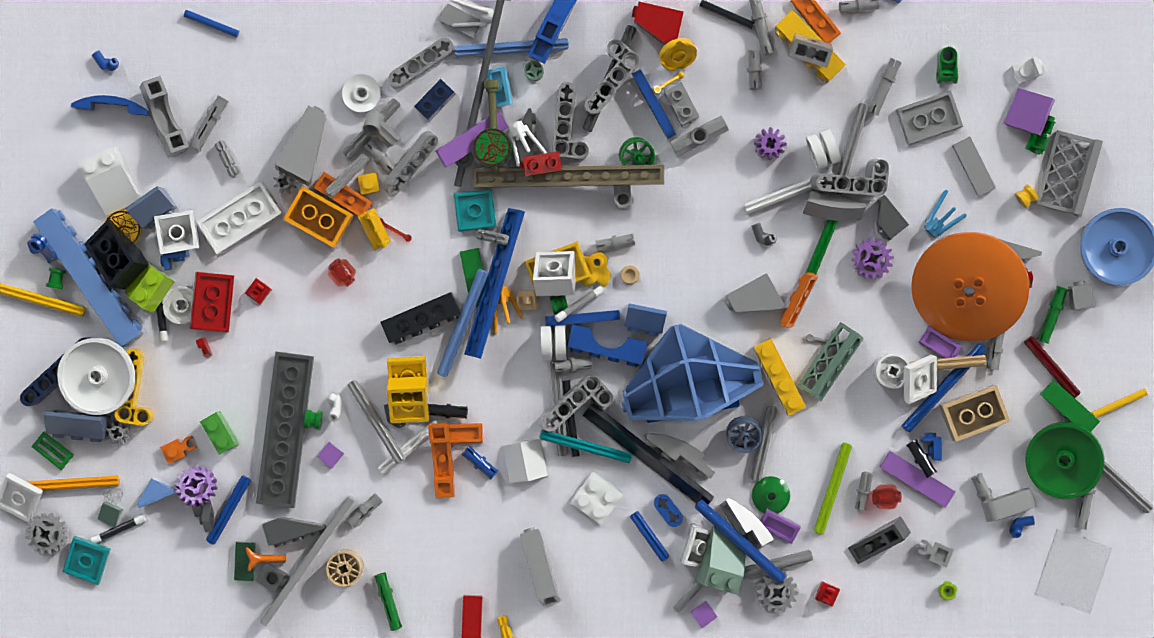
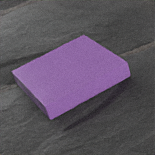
M1018 88L1004 124L1041 136L1055 100L1051 97Z

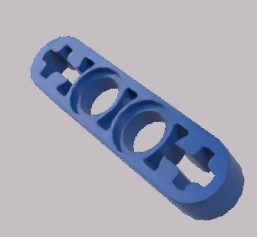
M641 69L632 73L636 84L666 138L669 139L676 135Z
M619 310L571 314L560 322L556 321L555 316L545 317V325L554 326L620 320Z

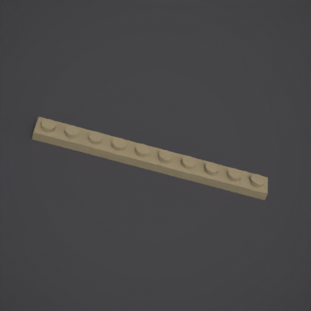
M664 165L561 167V171L524 176V169L520 167L500 168L497 173H494L492 168H473V188L664 185Z

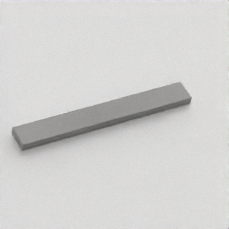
M351 495L347 497L261 619V624L267 626L354 503L356 500Z

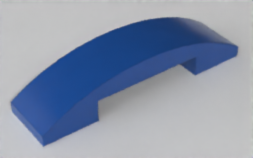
M90 96L71 103V107L74 109L94 111L95 103L128 106V113L132 115L151 116L149 110L143 106L116 96Z

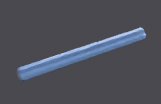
M557 39L552 51L567 50L569 48L568 39ZM534 40L495 43L492 54L529 52ZM486 44L455 46V55L457 57L484 55Z
M478 269L437 370L440 376H448L488 277V272Z

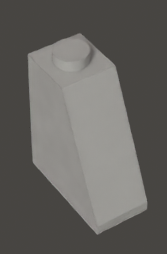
M767 273L725 295L727 299L724 300L729 311L733 309L734 312L785 308Z

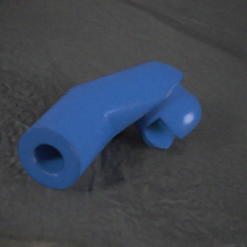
M100 50L91 55L102 70L114 71L119 66L116 58H104Z
M1034 517L1016 518L1009 529L1012 537H1021V532L1025 526L1035 525Z

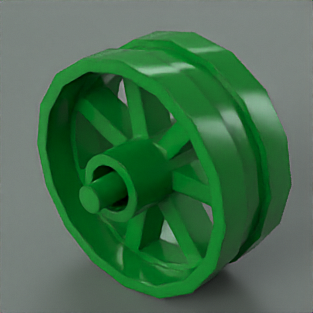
M632 137L624 141L618 153L622 165H626L625 163L633 160L632 165H636L637 162H640L642 165H653L655 160L654 149L648 141L640 137ZM637 142L644 143V144L641 146V148L638 150V149H637ZM633 144L634 149H627L630 145ZM648 146L650 153H642ZM625 152L631 155L625 159L623 158ZM644 157H649L648 161L644 163Z

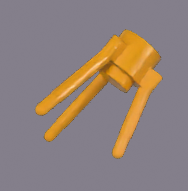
M503 286L498 304H502L506 322L510 324L506 302H509V298L519 317L523 318V315L519 310L512 290L509 291L508 286ZM497 307L493 317L494 334L498 332Z

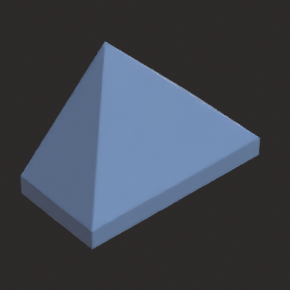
M151 478L137 506L141 508L176 493L177 489Z

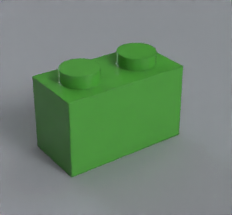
M221 411L215 412L200 421L219 455L239 444Z

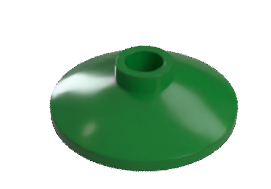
M774 476L764 477L755 484L752 490V500L755 507L762 513L769 509L778 514L787 507L790 501V490L782 479ZM771 492L775 494V498L772 500L768 498V494Z

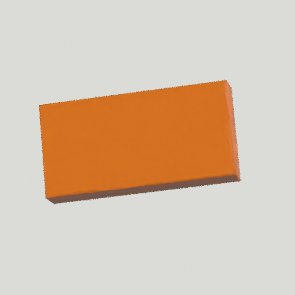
M482 423L448 424L451 444L483 443Z

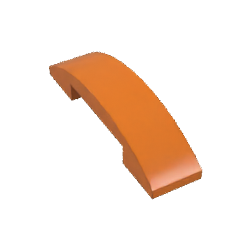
M448 423L428 424L435 477V498L455 497L453 457Z

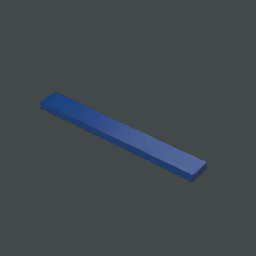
M507 209L500 234L509 236L508 244L502 245L497 243L464 355L479 359L482 357L525 214L522 210Z

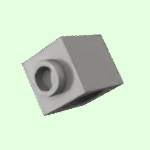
M1085 281L1073 282L1074 286L1068 287L1071 310L1094 307L1091 284L1085 285Z

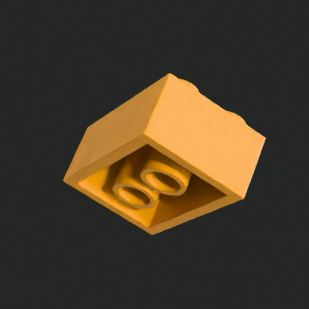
M301 186L283 220L329 246L337 248L355 215Z

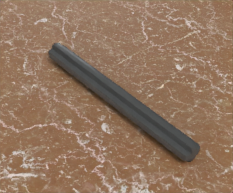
M627 25L621 41L628 47L636 33V28ZM619 45L617 47L615 54L621 51V47ZM612 59V61H611V63H610V66H609V68H608V70H607V72H606V75L611 71V69H612V68L616 65V63H617V62H615L613 59ZM618 71L614 72L612 75L614 80L617 76ZM603 86L600 89L601 94L608 96L610 88ZM596 95L597 100L592 104L590 110H592L593 108L597 110V103L600 100L603 103L604 100L600 99L598 95ZM600 112L596 115H587L583 125L585 131L592 132Z

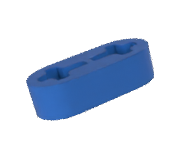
M657 495L654 499V506L668 525L672 527L679 526L683 521V516L667 495ZM658 499H667L666 505L669 509L665 510L663 506L659 507ZM669 511L674 515H679L677 523L669 521L671 519Z

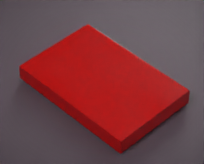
M195 272L190 329L229 332L234 275Z

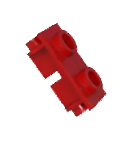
M560 151L523 157V161H520V168L524 169V176L561 171Z

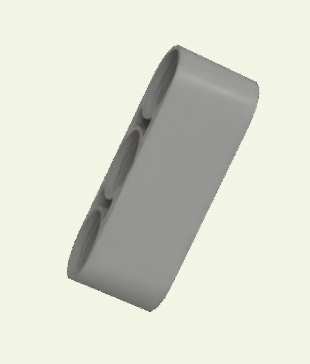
M1031 488L1020 489L982 502L987 522L1000 520L1036 507Z

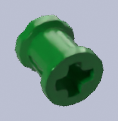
M49 267L50 276L46 287L62 290V280L66 270Z

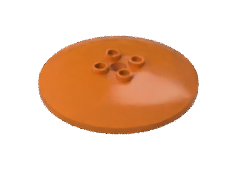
M961 232L941 238L924 251L914 268L911 291L918 313L931 328L955 340L976 342L1001 335L1019 320L1029 298V278L1023 261L1005 242L988 234ZM972 287L975 293L968 295L964 292V289Z

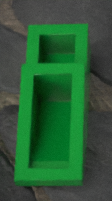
M1054 380L1040 393L1051 406L1071 423L1079 424L1089 431H1092L1099 424L1100 421Z

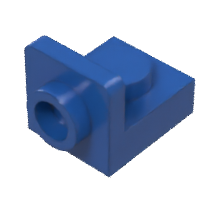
M189 250L161 255V266L164 267V270H172L171 259L173 258V262L185 261L184 257H190Z
M925 433V436H920V441H931V445H928V455L931 456V459L942 461V437L936 436V433Z

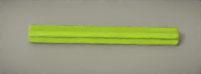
M843 442L814 527V532L823 535L852 449L851 444Z

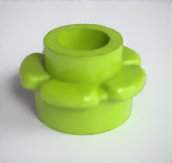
M950 581L943 582L938 588L940 597L944 600L954 599L957 592L956 585Z

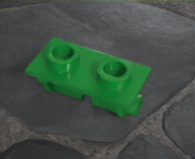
M1048 116L1041 136L1033 133L1030 134L1025 149L1037 155L1043 154V151H1046L1049 140L1046 136L1052 132L1053 126L1056 123L1054 121L1055 117Z

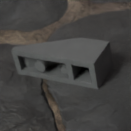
M900 516L849 546L848 549L857 564L904 541L911 532Z

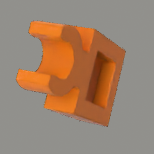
M193 436L186 437L183 443L176 439L160 447L168 464L187 456L185 450L192 451L197 448V445L192 447L188 445V441Z

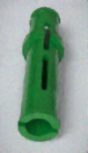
M1060 286L1056 287L1051 302L1049 301L1048 305L1050 307L1037 340L1049 344L1060 311L1064 309L1063 303L1069 291L1068 289Z
M386 572L374 575L379 590L378 596H381L390 630L394 631L402 628L392 595L393 590L388 583Z

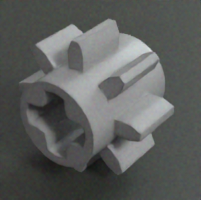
M279 171L280 176L278 178L273 177L276 180L273 188L279 187L280 194L284 190L291 194L290 189L297 187L293 185L295 179L288 175H283ZM287 177L286 181L289 182L288 186L284 185L283 187L281 180H285Z
M112 422L113 427L106 429L109 432L107 439L111 438L114 445L118 443V440L121 444H124V438L131 437L127 431L130 427L123 426L124 423L120 422L119 426H117L116 422ZM120 429L119 432L122 433V436L117 437L115 430Z

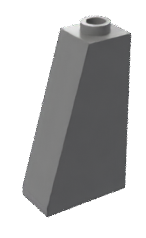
M308 105L275 162L276 170L310 187L326 121V115L322 109Z
M534 527L525 529L524 533L520 534L538 600L542 606L561 601L541 532Z

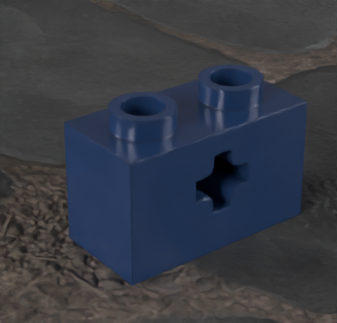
M440 79L414 107L430 122L456 93Z

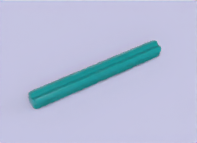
M541 430L539 435L540 440L624 463H630L632 458L631 453L554 432Z

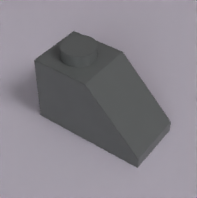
M883 195L879 198L877 226L879 229L877 231L883 239L891 240L909 224L889 199Z

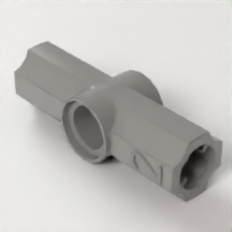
M719 116L674 139L670 144L678 157L729 131L723 117ZM697 131L703 132L704 140L697 141L694 138V133Z

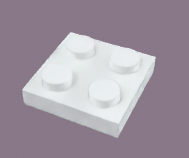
M929 355L904 366V402L911 404L937 392L936 356Z
M592 471L570 503L602 525L623 496V493Z
M9 473L5 477L0 490V508L29 523L33 518L43 490Z

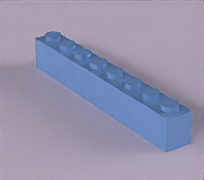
M51 208L34 220V224L46 238L50 247L55 251L59 260L119 346L126 347L143 335L141 324L138 320H134L130 314L132 312L126 304H122L119 299L121 297L119 292L115 288L112 289L108 286L95 261L86 252L88 250L82 241L79 242L76 238L77 232L71 225L68 226L65 222L66 217L63 212Z

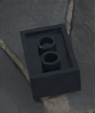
M107 219L84 243L110 288L125 290L149 265L141 250L111 219Z

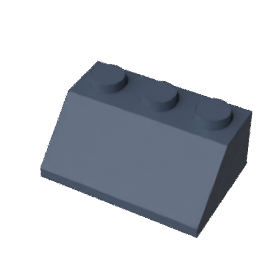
M61 410L44 411L46 433L52 434L53 438H64V435L71 436L72 440H83V437L90 438L91 442H102V439H107L109 432L106 429L109 428V415H90Z

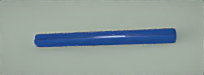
M977 344L967 356L983 355L986 349L983 345ZM971 367L955 368L937 387V392L930 394L902 424L903 429L911 432Z
M700 500L695 505V509L777 583H781L785 579L786 575L705 501Z

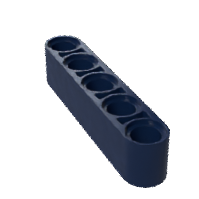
M84 337V338L79 339L77 342H80V341H82V340H85V339H88V338H92V337ZM63 355L21 393L20 401L23 405L33 406L39 404L59 386L55 371ZM44 379L49 383L46 390L41 385ZM30 392L35 397L33 402H30L27 398Z

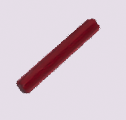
M1028 337L1024 344L1061 387L1074 398L1079 396L1080 390L1034 337Z

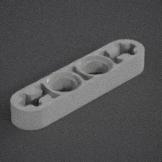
M441 38L389 74L390 84L396 88L403 87L449 56L454 50L452 41L448 38ZM441 43H449V50L447 52L445 50L440 51L439 53L442 56L438 58L433 48L436 47L439 50L442 47ZM428 52L433 53L435 56L434 61L431 63L424 61V55ZM411 63L418 64L419 69L416 73L408 71V66ZM404 68L410 77L406 79V76H403L400 79L401 83H393L394 75H402L403 72L401 70Z
M430 131L423 132L385 179L383 189L388 194L394 196L403 189L437 146V136ZM420 152L418 158L413 160L414 155ZM408 167L406 173L401 175L402 170Z

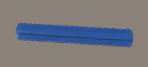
M243 475L239 479L213 526V532H210L206 538L208 543L214 545L219 539L251 482V479Z

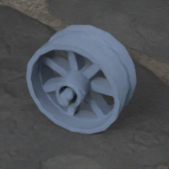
M749 416L734 418L726 428V437L729 445L739 453L752 452L761 443V429L758 423ZM750 424L756 427L748 430ZM734 428H738V432H732ZM757 432L756 438L750 436L751 434ZM730 436L738 438L734 442H732ZM740 441L743 442V445H737V444H738Z

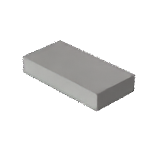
M447 4L439 19L440 22L452 27L453 23L480 22L479 19L450 4ZM480 26L452 28L474 38Z

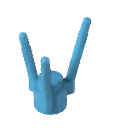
M948 190L943 192L932 213L925 221L926 225L924 228L933 237L941 236L944 231L967 216L963 214L944 226L943 222L956 210L953 207L940 220L938 218L933 220Z

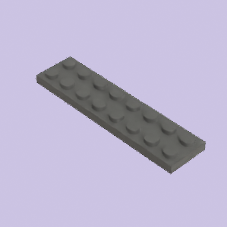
M275 351L256 504L295 508L305 433L304 419L308 409L314 356Z

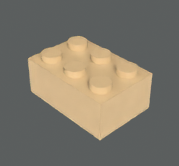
M990 385L939 404L951 439L955 442L1010 422L997 385Z

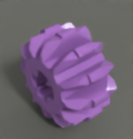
M769 127L768 134L765 129H762L761 133L763 136L760 134L756 135V138L760 141H755L754 145L760 147L755 152L758 153L762 150L761 158L768 154V160H771L773 154L777 159L779 158L778 152L782 154L785 152L780 147L787 145L786 142H780V140L785 138V135L778 137L779 129L772 134L773 128ZM767 139L775 142L772 149H770V146L766 147Z

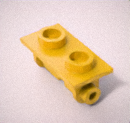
M375 208L357 216L374 251L387 247L391 241Z

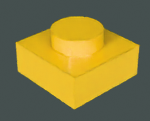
M376 172L357 176L361 195L380 192Z

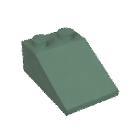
M712 526L695 580L704 586L738 595L744 576L746 554L715 526Z

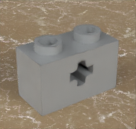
M796 33L789 49L790 57L826 68L833 52L832 44Z
M682 82L664 91L681 127L699 118V114Z

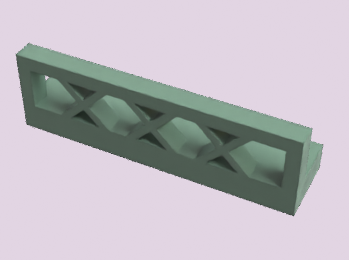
M840 322L797 386L819 401H822L864 338ZM842 329L850 333L845 340L839 341L838 335ZM837 346L838 352L834 356L829 357V348ZM826 362L827 368L825 371L818 373L817 366L819 363ZM815 378L816 384L812 390L804 386L808 379Z

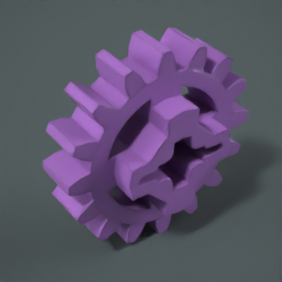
M870 238L869 243L866 240H862L863 246L856 245L859 250L852 251L856 258H852L851 261L856 262L853 269L859 268L858 275L865 273V279L871 275L872 280H874L876 275L882 278V272L889 273L887 266H893L889 260L894 259V256H889L892 249H886L887 243L881 245V239L874 242V239ZM871 246H876L882 251H874ZM864 250V258L860 260L861 252ZM870 254L872 256L880 255L875 259V264L873 262L865 263L870 258ZM885 257L884 265L881 268V259ZM870 266L874 272L867 271L863 267Z
M199 465L196 466L195 470L190 466L189 472L183 470L184 476L177 477L180 483H175L178 489L175 492L181 502H184L187 506L192 503L194 508L197 507V503H200L201 506H204V501L210 503L209 497H215L216 495L213 490L218 489L215 484L217 479L213 477L212 471L208 472L206 467L201 470Z

